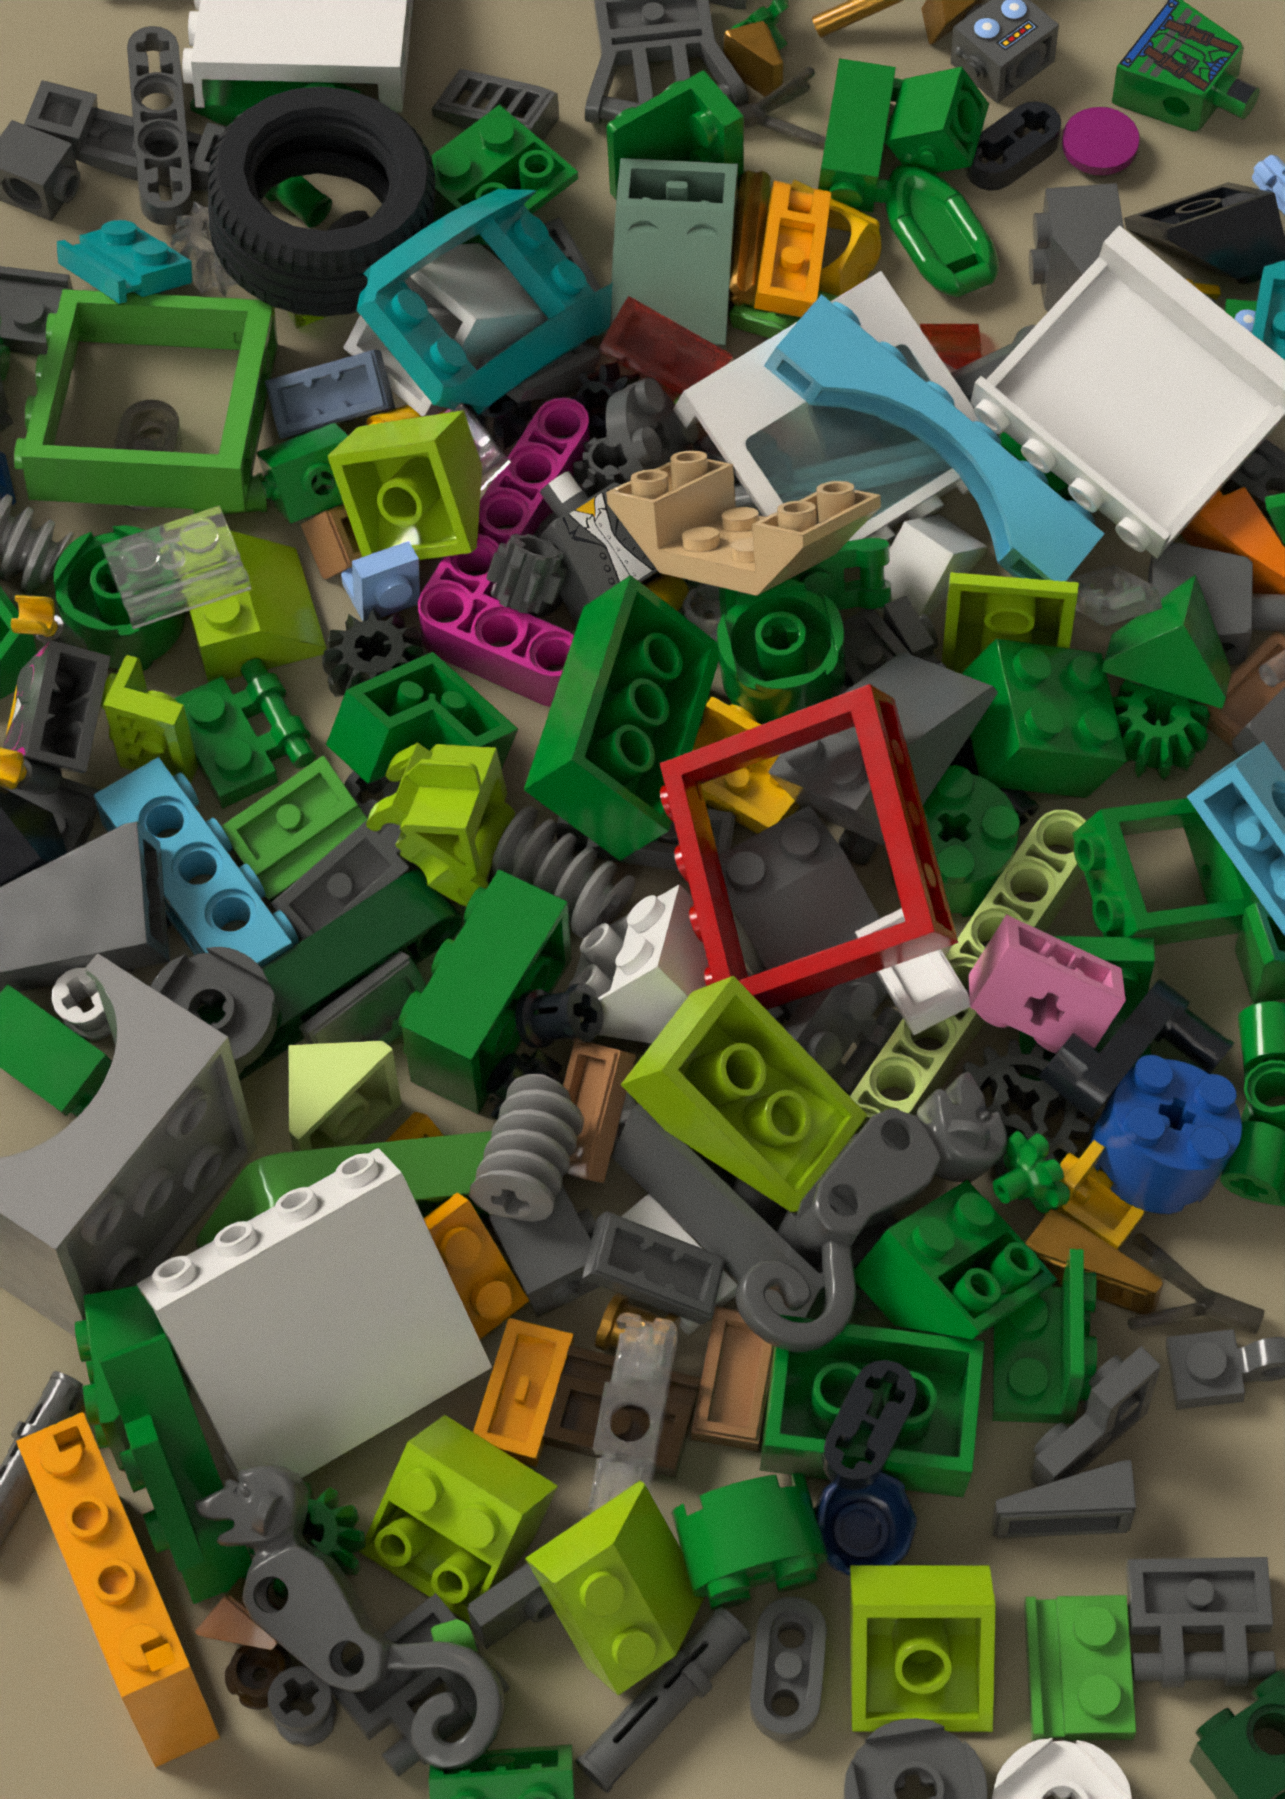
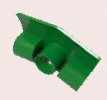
M1266 1001L1252 1004L1238 1014L1245 1079L1244 1093L1247 1102L1241 1117L1242 1132L1239 1144L1225 1166L1220 1182L1231 1193L1242 1198L1285 1207V1104L1277 1107L1264 1105L1271 1098L1285 1096V1003Z

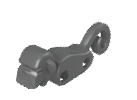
M970 1072L959 1075L945 1090L936 1089L920 1105L917 1110V1116L897 1109H887L873 1115L861 1131L850 1139L801 1200L794 1227L797 1237L806 1250L822 1254L825 1283L824 1307L820 1317L808 1323L792 1322L776 1313L765 1298L767 1289L777 1291L781 1295L784 1305L792 1311L799 1310L808 1303L811 1298V1291L807 1281L795 1267L775 1259L762 1260L745 1273L736 1289V1303L739 1313L747 1326L761 1339L775 1347L793 1352L812 1351L827 1345L843 1331L852 1317L856 1301V1281L851 1248L860 1232L889 1218L908 1205L930 1184L934 1174L939 1178L952 1182L962 1183L968 1180L971 1183L984 1175L1001 1159L1007 1146V1131L1001 1114L998 1112L990 1113L987 1111L984 1095Z
M260 1465L249 1469H242L238 1473L239 1482L226 1480L225 1487L203 1499L195 1500L194 1505L197 1512L205 1519L212 1521H234L232 1529L218 1535L216 1542L219 1545L247 1546L254 1550L255 1556L248 1569L242 1593L243 1603L253 1622L326 1684L351 1693L378 1687L391 1678L392 1670L441 1669L462 1676L471 1685L477 1698V1714L470 1730L455 1743H450L441 1736L439 1732L441 1722L447 1717L456 1715L461 1710V1701L458 1695L454 1692H444L429 1698L418 1708L411 1727L412 1745L425 1762L444 1770H452L469 1765L487 1751L498 1735L505 1710V1695L502 1683L495 1669L486 1658L475 1650L460 1644L443 1641L398 1644L377 1630L367 1615L353 1585L336 1560L309 1545L302 1536L308 1511L309 1490L299 1474L284 1466ZM276 1578L282 1580L288 1589V1601L281 1610H278L271 1604L268 1595L269 1587ZM350 1641L359 1645L364 1653V1664L357 1674L349 1671L343 1661V1651Z

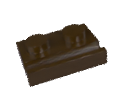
M570 1345L564 1371L561 1373L543 1434L544 1445L676 1478L693 1417V1409L699 1394L701 1378Z

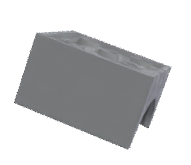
M98 953L86 966L85 971L89 977L95 980L116 1046L108 1074L90 1104L65 1129L29 1150L0 1157V1287L75 1338V1321L86 1320L83 1295L137 1286V1283L151 1276L161 1263L170 1258L257 1148L228 1036Z

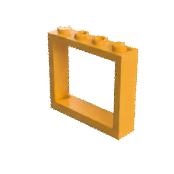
M81 1412L16 1440L120 1696L155 1768L220 1739L84 1413Z

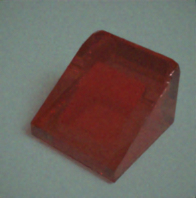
M920 324L919 328L940 359L953 368L959 369L982 358L979 324Z

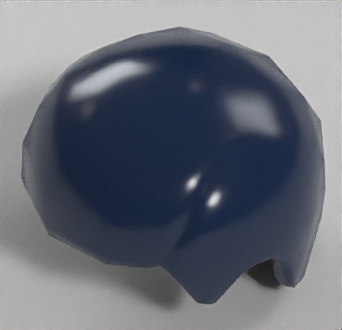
M882 1472L872 1485L864 1489L848 1490L838 1487L833 1482L822 1489L814 1505V1510L828 1555L826 1562L832 1569L850 1576V1565H897L908 1556L918 1520L905 1493V1485L898 1478Z

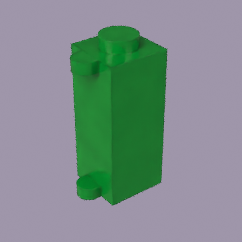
M839 58L818 189L830 191L832 199L845 203L857 210L873 212L874 202L886 203V200L893 196L894 185L890 181L878 179L890 102L897 101L903 79L894 78L896 67Z

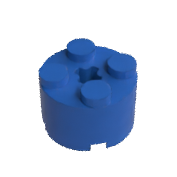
M1157 1055L1141 1057L1114 1089L1091 1132L1089 1145L1095 1140L1105 1147L1095 1165V1169L1098 1172L1100 1167H1102L1107 1176L1114 1182L1110 1189L1121 1200L1144 1211L1172 1214L1182 1211L1185 1205L1198 1200L1201 1202L1212 1190L1241 1138V1117L1235 1103L1237 1094L1233 1084L1221 1075L1208 1074L1204 1070L1185 1062L1163 1059Z

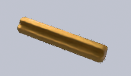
M747 170L740 176L729 284L731 290L730 300L737 306L744 303L751 306L755 304L767 222V210L772 189L770 187L771 177L764 170L757 173Z

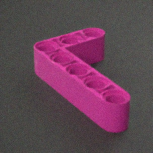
M565 397L547 401L538 409L481 498L477 548L472 553L444 557L418 599L422 643L429 653L434 652L440 659L548 707H551L563 670L552 672L545 670V668L552 665L564 666L574 635L533 615L520 613L518 610L499 604L500 601L491 595L494 582L488 581L486 577L494 553L498 551L500 543L507 544L511 535L516 533L518 535H533L541 522L548 515L554 513L539 493L541 489L567 471H570L574 477L573 463L583 461V444L586 441H590L588 412L576 400ZM564 435L570 436L568 438H557L558 436ZM531 480H540V481H542V482H540V483H533V484L527 483V482H529V481H531ZM504 525L515 526L510 529H498V527ZM473 571L486 572L478 576L467 575ZM446 617L457 618L448 623L437 622ZM498 641L511 642V644L505 647L491 646V644Z

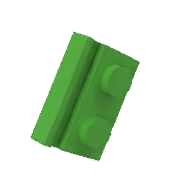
M323 755L221 827L243 863L248 864L263 886L266 897L272 903L368 818Z
M1127 1595L1057 1596L1056 1599L1036 1600V1597H1025L1024 1620L1031 1741L1049 1738H1063L1064 1741L1134 1740L1136 1721Z

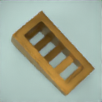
M1050 1209L1025 1242L1057 1278L1053 1284L1062 1286L1069 1249H1083L1084 1271L1096 1272V1299L1148 1317L1156 1310L1163 1287L1162 1279L1058 1210Z

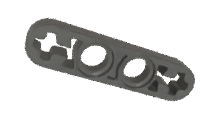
M148 26L135 31L129 38L127 45L139 200L142 213L149 221L158 225L168 226L186 219L192 207V186L180 54L177 39L169 30L157 26ZM148 51L159 52L160 72L149 73ZM154 93L165 94L173 100L169 107L162 110L147 108L142 101L146 96ZM161 139L174 143L177 149L169 156L156 157L150 154L146 147L151 142ZM170 177L172 200L161 201L159 178Z

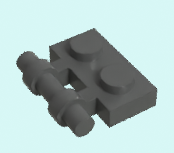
M868 974L804 997L783 1028L850 1096L903 1017L897 1010L885 1007L877 1019L874 1020L872 1014L885 995L873 977ZM854 1042L857 1048L844 1065L841 1059Z
M1268 1557L1128 1559L1126 1564L1130 1635H1158L1159 1653H1132L1133 1681H1160L1162 1688H1183L1185 1681L1223 1680L1225 1687H1247L1248 1680L1267 1679L1276 1673L1274 1651H1247L1246 1633H1270L1273 1627ZM1183 1634H1221L1222 1652H1184Z
M435 1593L387 1630L384 1635L398 1644L433 1641L431 1635V1628L433 1626L454 1620L456 1617ZM475 1642L476 1647H477V1651H478V1653L480 1654L479 1646H478V1644ZM360 1651L345 1663L349 1671L357 1674L362 1669L364 1664L363 1651ZM441 1669L392 1670L391 1678L378 1687L354 1693L329 1685L333 1696L368 1740H371L391 1723L400 1733L402 1739L381 1755L397 1777L401 1776L418 1761L424 1765L427 1764L412 1745L411 1727L416 1714L411 1707L441 1684L447 1692H454L458 1695L461 1701V1710L456 1715L445 1718L440 1725L439 1732L445 1740L469 1721L473 1724L477 1714V1698L471 1685L462 1676ZM495 1669L502 1683L503 1691L506 1693L510 1688L501 1674Z

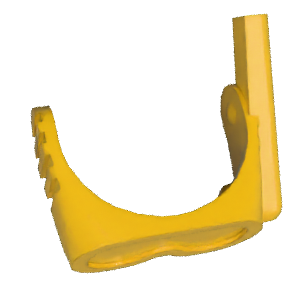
M796 179L791 184V190L812 194L814 189ZM831 198L827 227L851 232V237L845 251L834 262L821 269L819 290L840 296L865 281L870 272L875 268L882 249L879 232L880 223L877 219Z

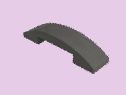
M41 80L24 125L72 143L75 160L106 172L138 181L133 117L99 109L97 94ZM207 122L203 135L187 131L192 190L208 191V172L211 155L220 135L225 132L226 127ZM161 139L151 142L146 147V150L156 157L169 156L177 149L174 143ZM170 177L159 178V185L170 187Z

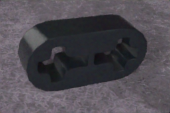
M1038 101L1026 102L1017 106L982 131L972 165L965 168L970 182L980 189L989 191L1000 190L1009 186L1051 156L1058 147L1061 130L1060 115L1055 108ZM1027 127L1031 132L1024 136V128ZM1042 128L1045 132L1041 134L1038 130ZM1003 156L1002 164L999 165L997 162H995L998 158ZM984 157L989 160L986 164L982 163V158Z
M889 1360L874 1361L865 1366L857 1375L827 1434L821 1457L824 1472L829 1480L838 1487L848 1490L864 1489L872 1485L881 1475L911 1415L917 1393L914 1378L909 1370L901 1364ZM885 1381L896 1387L894 1398L901 1402V1404L889 1401L885 1405L879 1419L868 1415L874 1393L867 1387L878 1390ZM859 1431L870 1435L864 1457L872 1463L859 1461L854 1469L847 1468L842 1464L844 1453L837 1446L849 1449L853 1445Z

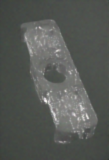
M623 1313L616 1320L618 1328L625 1329V1332L619 1335L611 1382L605 1381L593 1444L594 1454L602 1456V1458H597L588 1504V1508L592 1509V1512L639 1480L647 1486L651 1494L678 1343L677 1327L671 1320L656 1318L654 1322L642 1320L640 1315ZM626 1405L641 1407L650 1417V1426L647 1433L636 1441L626 1442L620 1440L611 1430L613 1415L619 1408ZM581 1510L583 1518L592 1513L590 1511Z

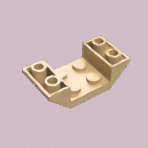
M701 451L675 453L670 457V462L656 469L638 471L631 475V481L606 492L607 504L659 573L756 596L835 555L881 508V495L855 490L854 485L850 482L831 481L820 484L816 488L817 492L799 501H790L779 505L777 512L767 517L760 516L758 510L754 508H736L733 464L707 459V454Z

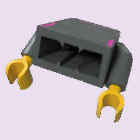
M16 595L15 601L18 603L19 617L11 619L12 632L34 634L44 646L21 669L17 679L3 748L0 747V786L10 790L19 789L34 795L46 796L58 789L62 780L61 771L87 772L111 656L89 651L84 639L61 617L55 615L52 598Z

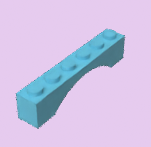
M821 294L776 346L764 366L810 405L842 407L875 415L907 430L933 448L959 474L977 501L991 533L997 563L1016 578L1066 582L1105 534L1094 525L1095 520L1092 514L1077 502L1072 500L1066 501L1050 488L1043 472L1036 469L1029 462L1019 461L1001 446L999 436L987 425L979 421L972 422L954 406L953 398L943 387L931 381L925 382L907 367L906 358L897 348L887 342H878L862 329L858 317L852 310L839 302H830Z

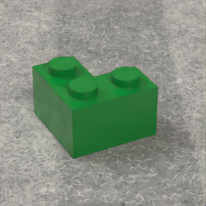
M431 652L346 689L326 746L366 783L370 784L386 776L389 764L398 752L416 743H419L429 751L436 744L494 747L497 749L502 769L518 728L434 652Z

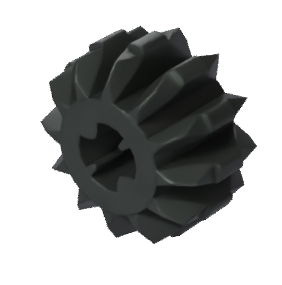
M374 607L368 616L369 620L363 622L348 614V618L345 621L346 631L330 630V636L328 637L329 649L325 650L322 656L323 670L329 676L327 678L329 690L334 694V697L344 696L346 689L426 655L427 652L422 648V636L417 627L405 628L404 619L401 618L399 612L386 621H382L380 614Z

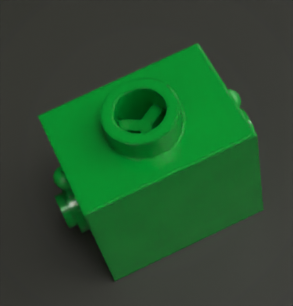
M962 66L903 79L893 114L890 117L884 142L902 165L922 168L933 174L971 167L989 108V102Z
M335 423L256 452L264 474V481H261L263 492L267 499H272L275 508L290 524L344 504L327 457L348 437Z

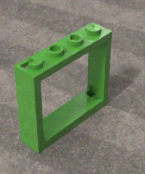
M63 289L57 313H49L47 317V354H39L36 361L35 379L38 389L36 396L29 395L26 401V438H18L15 445L14 466L15 469H22L24 471L28 500L245 512L268 399L265 381L272 378L278 348L275 307L256 299L162 294L141 297L137 293H127V302L119 304L101 291ZM79 341L240 350L219 454L54 445Z

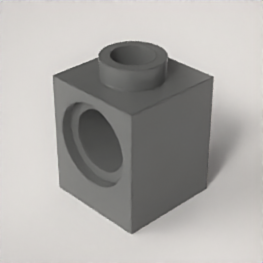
M11 120L0 136V201L52 221L62 205L69 203L75 197L80 185L81 176L77 168L72 143Z

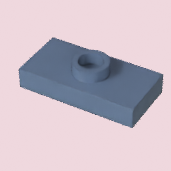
M381 350L367 351L265 381L279 439H289L333 423L339 425L395 409Z

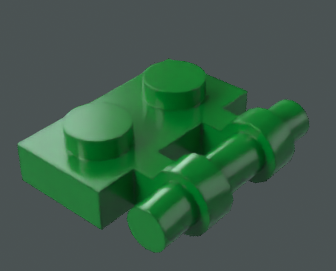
M259 658L245 662L240 668V672L248 685L246 689L233 694L224 677L221 676L174 698L178 703L184 705L198 766L222 809L279 783L272 761L288 755L295 768H303L310 765L316 758V754L308 742L311 733L301 716L293 715L284 700L286 690L277 674L269 673ZM263 712L272 728L269 732L257 737L247 719Z

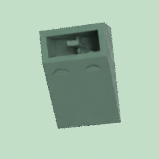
M620 159L611 278L613 287L608 344L726 350L731 291L729 284L737 213L738 164Z

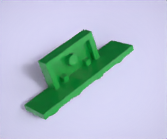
M166 1334L157 1335L99 1358L131 1447L119 1453L124 1471L133 1493L146 1488L154 1507L153 1510L142 1515L156 1553L170 1549L178 1572L182 1573L193 1604L229 1591L240 1577L246 1579L252 1560L246 1546H222L216 1542L218 1535L233 1528L234 1521L207 1520L200 1516L195 1508V1500L203 1499L221 1490L224 1486Z

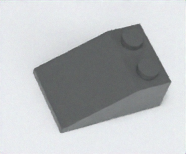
M1117 183L1046 188L1043 213H1034L1035 249L1029 250V276L1032 285L1041 284L1043 304L1047 312L1096 261L1100 255L1103 242L1119 225L1124 228Z
M901 652L842 694L871 684L895 699L923 806L998 692L992 685ZM855 727L779 755L768 773L802 809L810 805L819 818L886 846Z
M810 805L719 855L743 958L754 975L857 939L855 931L880 919L845 852ZM871 973L870 975L885 995L881 1002L890 998L877 973ZM804 997L779 1006L784 1012L786 1021L790 1019Z

